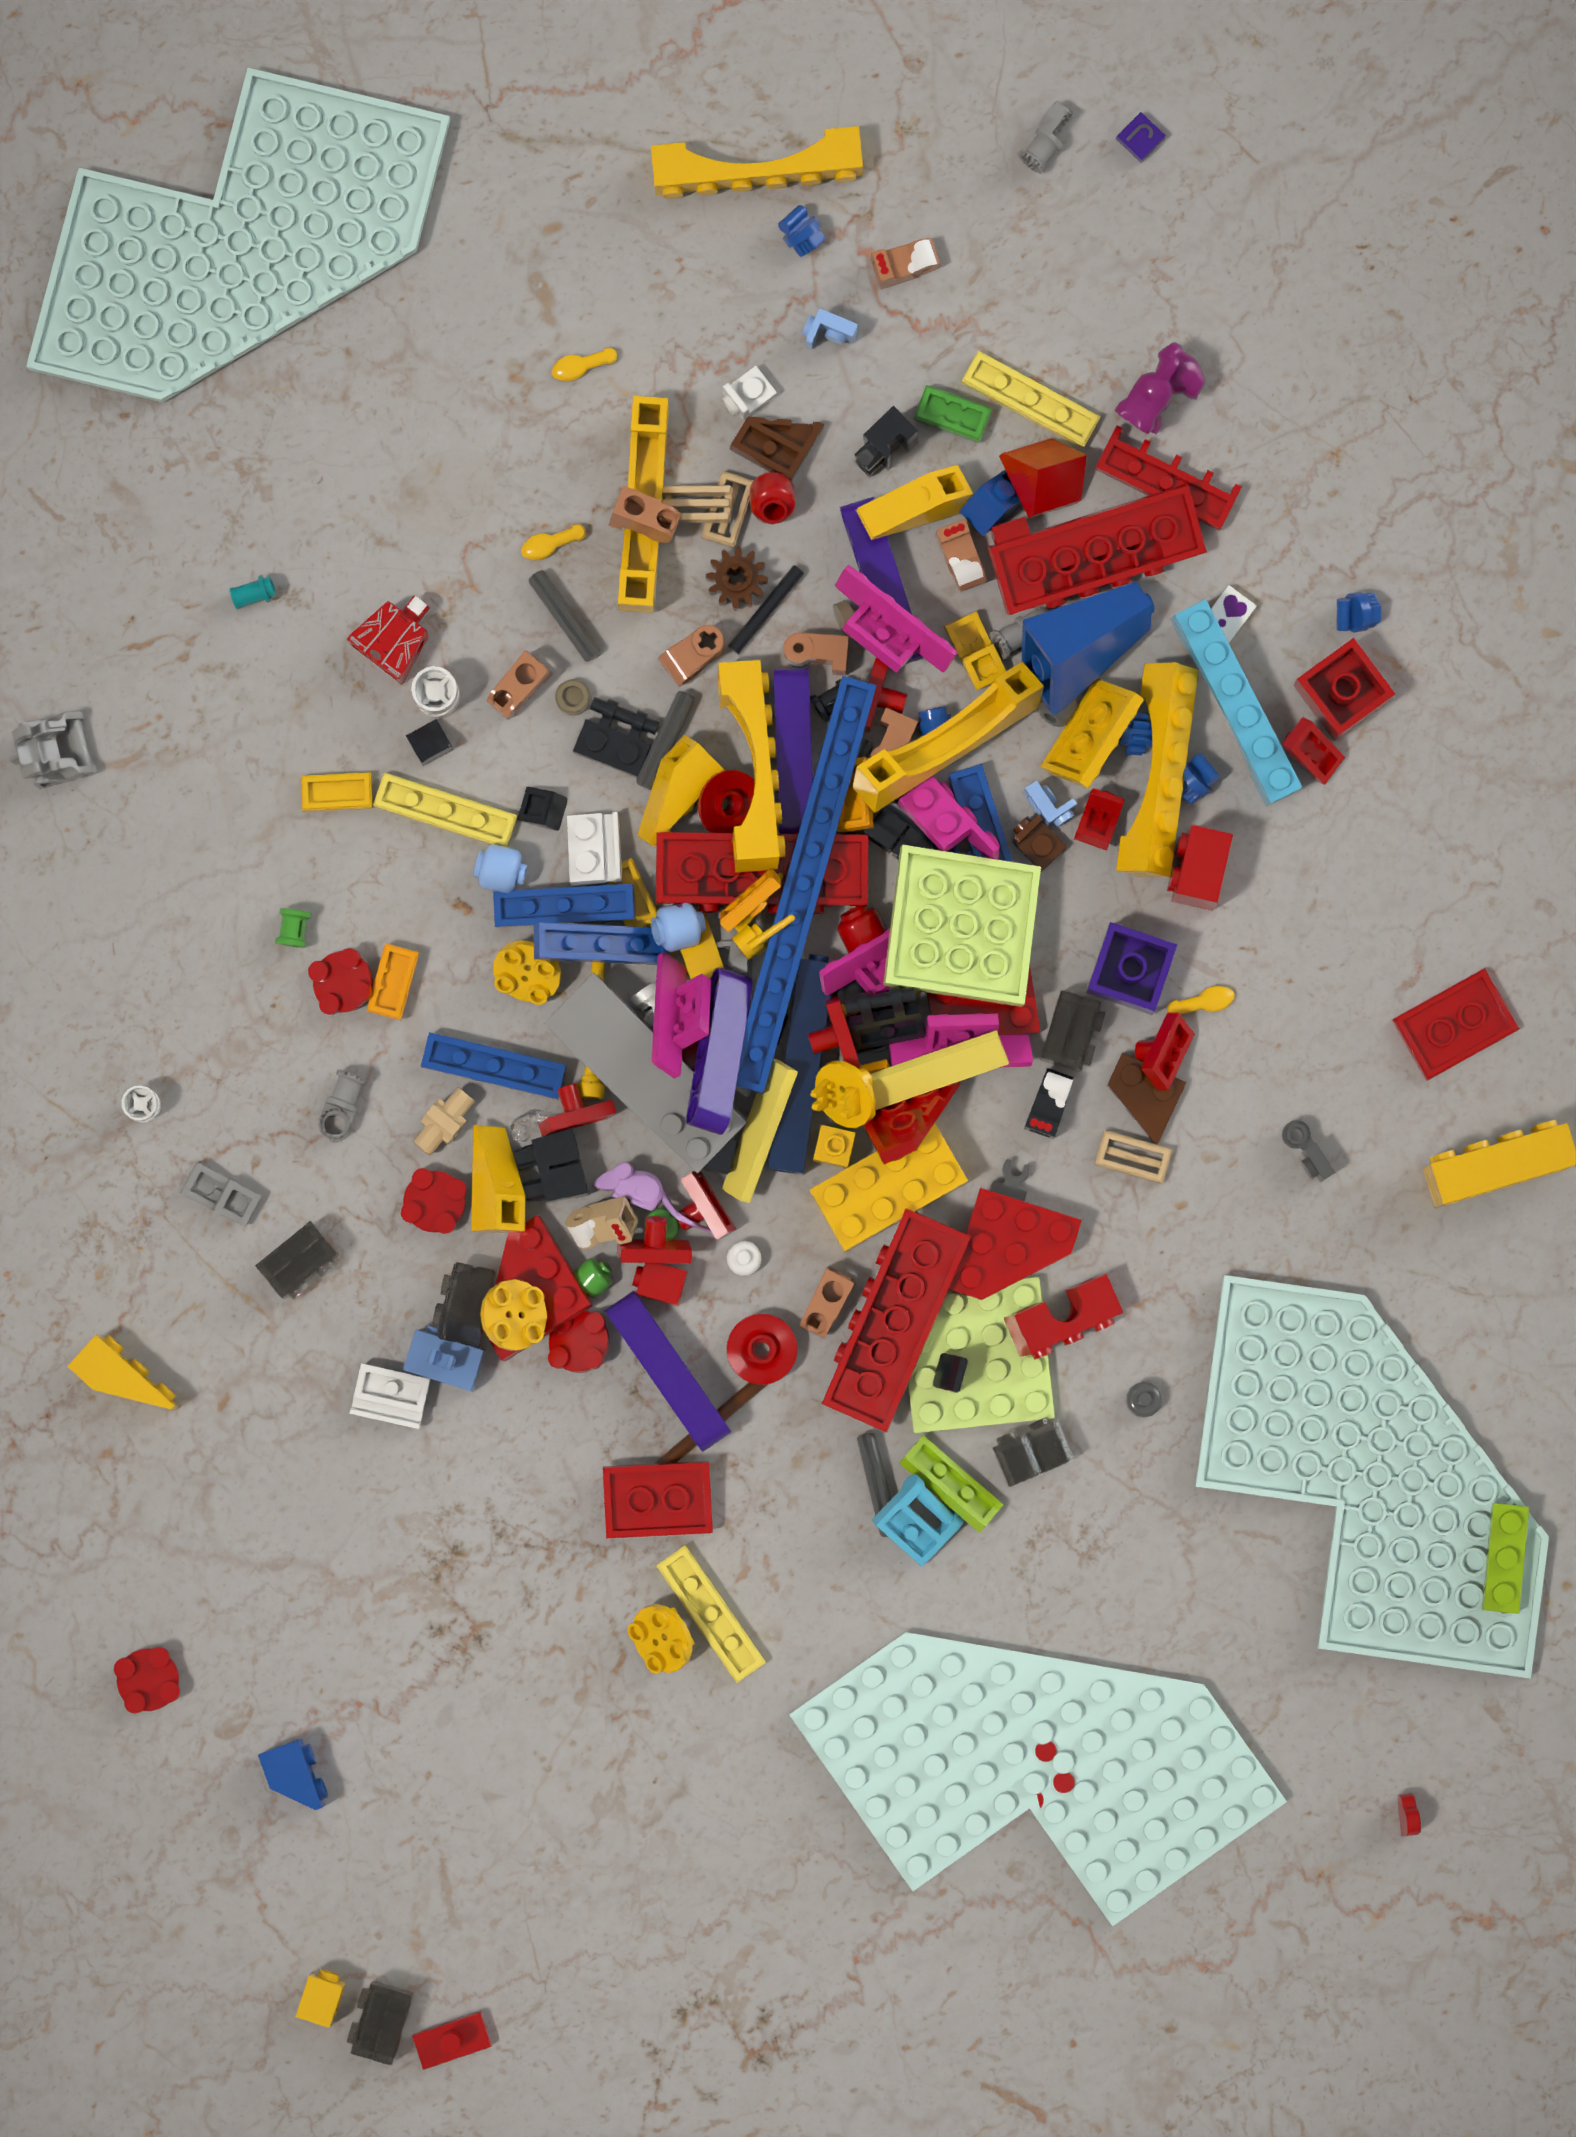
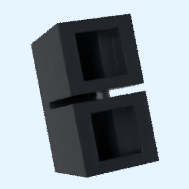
M893 405L863 434L864 445L854 454L856 458L855 463L869 478L882 465L889 471L892 464L891 454L900 445L909 452L919 443L918 430Z
M899 798L881 809L873 820L874 828L865 829L863 835H868V839L887 853H890L906 829H909L892 851V856L899 860L900 847L902 845L933 850L936 846L898 805Z
M572 1128L532 1139L531 1145L514 1151L519 1170L538 1166L540 1179L522 1183L527 1202L546 1200L549 1204L570 1198L589 1196L575 1133ZM567 1164V1166L550 1170V1168Z

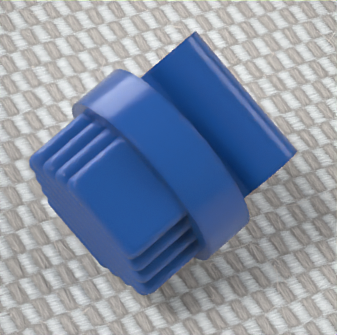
M798 205L778 223L779 229L785 233L783 237L784 242L789 248L793 247L800 257L813 251L826 240L819 229L821 225L816 217H809L806 208L802 205Z
M1356 592L1347 594L1345 598L1337 599L1336 630H1350L1354 633L1362 632L1375 627L1381 622V604H1379L1374 593Z
M1203 753L1194 756L1190 763L1186 762L1182 776L1184 780L1182 798L1192 805L1200 797L1204 798L1212 791L1210 786L1220 779L1219 773Z

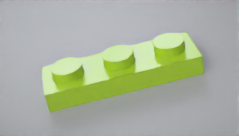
M924 1435L899 1462L909 1473L918 1475L924 1481V1486L979 1533L1003 1506L997 1498Z
M1492 1503L1482 1610L1519 1614L1529 1507Z

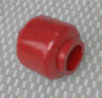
M769 472L758 476L752 482L749 490L750 505L756 519L767 524H779L792 516L796 507L794 485L787 476L782 473Z
M865 905L853 907L840 915L842 921H840L837 927L838 934L848 953L853 952L859 945L879 937L887 930L879 911L875 908H867Z

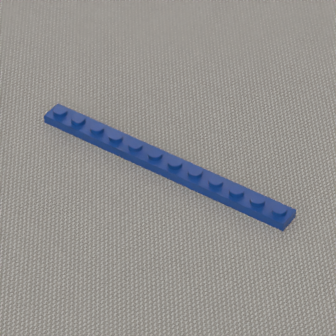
M846 676L841 678L773 925L791 914L795 916V920L769 938L747 1017L736 1087L761 1094L764 1093L877 685Z

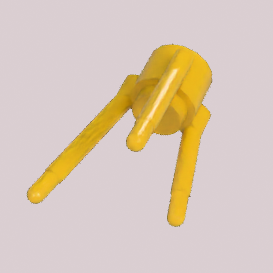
M778 873V875L781 877V880H782V879H783V874H782V873ZM791 914L765 932H762L756 923L751 927L748 926L754 918L748 915L734 927L738 933L732 937V940L749 960L754 955L758 956L766 950L768 938L793 922L795 916Z

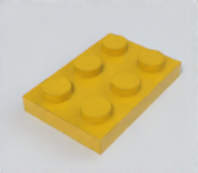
M1096 679L1092 682L1077 706L1076 712L1060 733L1040 767L1048 774L1089 788L1098 777L1100 769L1110 753L1118 745L1123 732L1135 718L1137 710L1144 699L1133 691Z

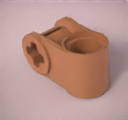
M703 625L685 639L667 649L660 655L658 661L677 686L681 687L697 676L704 667L723 653L725 647L723 635L717 627ZM707 635L709 638L716 636L717 638L714 640L716 647L713 650H710L708 647L701 649L700 647L703 644L702 636Z

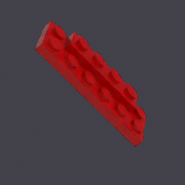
M1186 484L988 546L1005 611L1008 615L1046 604L1047 608L1060 606L1067 602L1066 597L1078 593L1079 597L1091 596L1100 592V586L1109 583L1112 584V587L1126 585L1132 582L1131 576L1144 573L1145 577L1157 575L1165 571L1164 566L1207 553L1190 488Z
M656 833V904L690 903L692 906H698V911L702 913H718L719 906H728L768 870L735 872L733 833ZM777 834L778 836H784L785 857L779 858L778 870L774 871L777 874L782 873L783 879L781 880V887L770 895L766 901L767 905L765 907H768V913L776 914L798 834ZM835 834L813 914H824V907L868 906V835Z
M908 1208L905 1209L890 1246L884 1244L879 1252L876 1264L881 1267L876 1278L869 1277L864 1287L862 1296L867 1299L862 1311L856 1309L851 1317L847 1329L853 1332L848 1343L841 1342L833 1361L839 1364L821 1404L881 1431L888 1432L972 1236Z

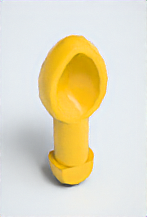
M607 347L603 348V351L584 357L574 354L564 356L554 364L551 374L559 381L572 382L580 379L589 369L605 364L609 366L615 363L618 353L614 348Z
M582 524L571 525L572 528L552 535L548 533L533 535L523 543L521 554L529 560H544L550 557L557 547L574 541H582L586 537V529Z
M1224 986L1208 987L1199 996L1180 1001L1175 999L1169 1002L1167 1012H1179L1180 1015L1201 1009L1211 1013L1220 1012L1231 1005L1235 998V993L1230 988Z

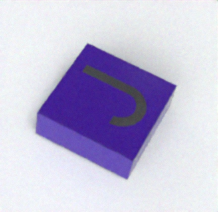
M1140 112L1117 135L1116 140L1141 163L1165 139L1166 135Z

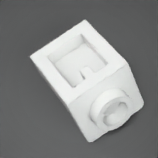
M754 366L731 385L726 383L722 386L725 397L721 400L733 416L738 413L743 420H746L747 417H750L775 398L777 392L758 367Z

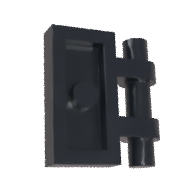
M594 697L590 710L602 714L599 724L585 719L573 753L637 778L651 748V744L639 740L641 733L646 731L655 735L660 722L648 718V714L640 710L635 713L618 706L619 702L612 699L605 701ZM613 719L630 725L629 734L626 735L611 729L610 726Z
M900 986L890 987L889 992L873 995L865 992L858 994V998L844 1000L847 1014L861 1012L860 1015L849 1017L856 1051L926 1037L918 1003L904 1006L906 1002L917 1000L914 987L900 989ZM891 1005H892V1007H893V1008H891V1009H886V1010H881V1011H876V1012H873V1011H872V1009L881 1008V1007H886V1006H891Z

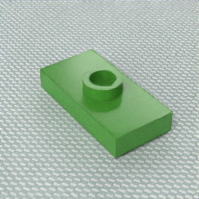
M926 385L914 420L980 443L992 409Z

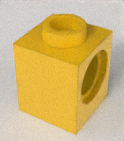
M821 1125L813 1162L842 1169L848 1168L856 1133Z
M319 1969L318 1974L312 1972L308 1976L295 2017L330 2028L333 2025L346 1983L338 1981L340 1975L324 1969Z

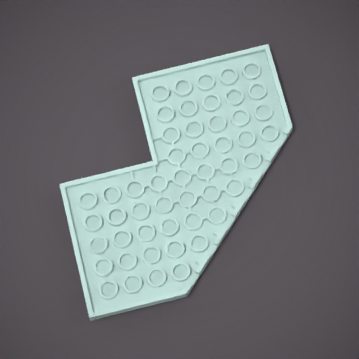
M247 68L213 200L78 167L26 368L30 371L163 403L417 252L451 120L450 116Z
M1224 1275L1195 1487L1335 1506L1317 1648L1531 1679L1549 1536L1530 1512L1528 1516L1519 1614L1482 1610L1492 1503L1525 1506L1519 1496L1508 1485L1487 1454L1476 1443L1464 1424L1435 1389V1386L1419 1365L1415 1363L1403 1344L1383 1321L1365 1295Z
M905 1632L789 1714L912 1891H915L1030 1809L1112 1927L1287 1802L1205 1685L1195 1682ZM1051 1741L1055 1744L1057 1753L1053 1760L1043 1762L1037 1758L1035 1748L1038 1743L1046 1744ZM1069 1772L1075 1779L1074 1788L1068 1793H1060L1054 1788L1053 1779L1058 1773L1065 1774ZM1040 1792L1044 1798L1041 1808L1037 1798V1794Z

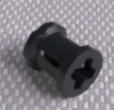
M841 679L835 681V686L821 695L816 696L814 694L810 697L815 709L826 724L830 721L835 702L828 706L827 704L836 699Z

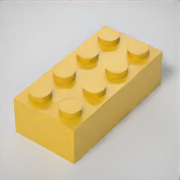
M1556 1119L1532 1127V1133L1525 1136L1521 1129L1501 1135V1137L1497 1138L1498 1144L1490 1146L1489 1141L1484 1140L1464 1147V1154L1456 1156L1454 1150H1450L1429 1158L1431 1164L1422 1169L1434 1208L1576 1166V1149L1568 1123L1558 1125Z
M934 1123L917 1150L905 1155L902 1159L883 1165L876 1151L809 1189L843 1252L846 1253L900 1222L906 1208L918 1212L967 1184L968 1180Z

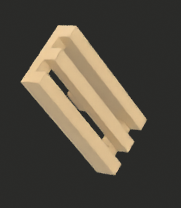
M722 471L717 486L726 485L727 481L733 482L732 510L740 485L746 486L730 538L724 536L728 523H720L717 534L711 532L714 523H705L701 539L714 541L716 544L727 545L729 548L735 549L749 506V490L753 480ZM714 496L713 499H722V496ZM710 508L709 513H717L718 508Z
M730 485L663 486L665 500H662V503L673 508H724L723 513H680L679 523H731L734 489ZM725 496V499H674V497Z
M1104 1130L1094 1165L1163 1184L1172 1149ZM1112 1140L1163 1155L1162 1161L1107 1146L1108 1141ZM1106 1153L1155 1167L1159 1171L1158 1174L1105 1160L1104 1155Z

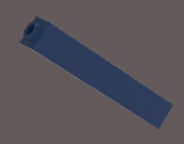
M808 954V960H800L784 1061L786 1065L798 1071L772 1142L768 1170L797 1175L804 1174L813 1115L812 1104L815 1102V1098L811 1097L810 1094L815 1088V1080L820 1070L822 1052L813 1053L808 1034L825 1029L827 1024L828 1010L825 1000L830 999L831 994L827 996L822 991L819 975L820 970L829 963V957Z

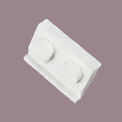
M618 812L604 815L602 813L567 816L571 886L599 885L615 881L622 883Z
M361 1363L349 1414L420 1429L431 1379Z

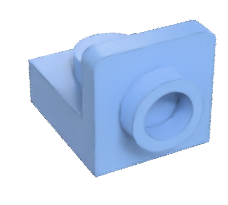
M819 308L816 317L809 316L802 335L807 336L806 346L813 349L820 331L825 332L824 337L834 343L843 345L847 341L853 344L858 333V324Z
M1036 780L1024 789V796L1037 815L1039 814L1043 818V822L1047 827L1055 823L1058 828L1075 816L1072 812L1077 806L1074 798L1056 809L1054 804L1057 803V800L1047 785L1041 787Z

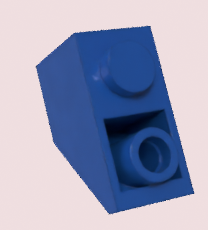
M1003 470L981 485L959 512L984 536L991 531L992 527L1000 525L1022 503L1006 470Z
M301 1738L258 1754L271 1790L314 1810L326 1806L323 1799L328 1798L327 1789L321 1777L316 1779L311 1765L316 1764V1758L310 1744L304 1745Z

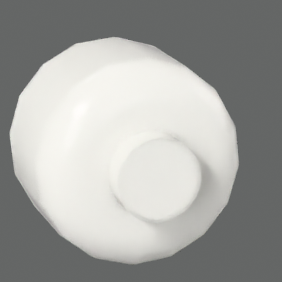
M739 1241L733 1244L726 1256L727 1265L730 1270L742 1277L754 1274L760 1268L762 1262L758 1247L748 1241Z

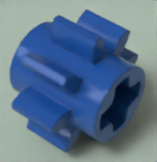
M1137 712L1135 718L1129 723L1120 737L1118 745L1126 746L1125 754L1142 756V754H1146V748H1152L1151 721H1147L1148 713Z

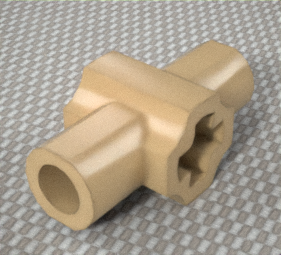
M458 1087L445 1102L439 1098L420 1121L425 1127L412 1142L429 1156L433 1154L443 1141L449 1145L467 1123L463 1116L475 1101Z

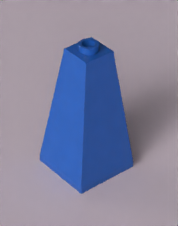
M1137 582L1023 620L1021 662L1044 685L1041 699L1052 715L1060 713L1151 629V615L1154 613V603L1148 593L1145 594Z

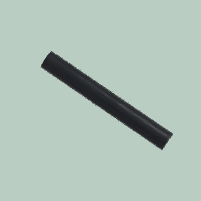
M793 565L730 642L728 647L738 655L804 575V572L797 566Z

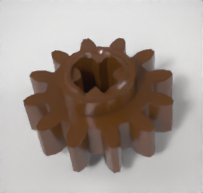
M737 546L735 556L730 557L729 553L723 549V561L721 563L718 560L711 559V567L716 570V573H707L706 580L716 583L709 588V594H721L719 597L720 606L725 605L727 600H731L734 611H737L739 601H744L751 608L752 595L763 598L764 593L758 585L767 584L768 577L758 575V573L765 569V563L758 562L753 564L755 559L754 551L748 553L747 557H742L741 548ZM739 572L743 573V581L745 582L743 584L737 582L735 585H732L729 575L736 576Z

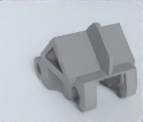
M81 711L64 712L47 720L22 722L18 724V728L12 731L17 754L10 757V761L15 765L20 764L23 779L32 778L34 785L39 789L98 773L96 765H92L81 724V721L84 719ZM66 726H68L76 760H73V757L60 758L56 735L65 731Z

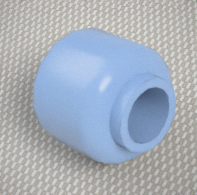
M491 844L485 851H479L474 869V877L478 878L479 885L484 889L509 893L514 890L516 884L523 885L528 865L521 863L522 855L519 850Z
M678 903L661 907L656 913V918L651 920V929L655 943L658 946L662 945L669 952L697 946L700 942L701 933L706 931V923L702 912H696L690 903Z

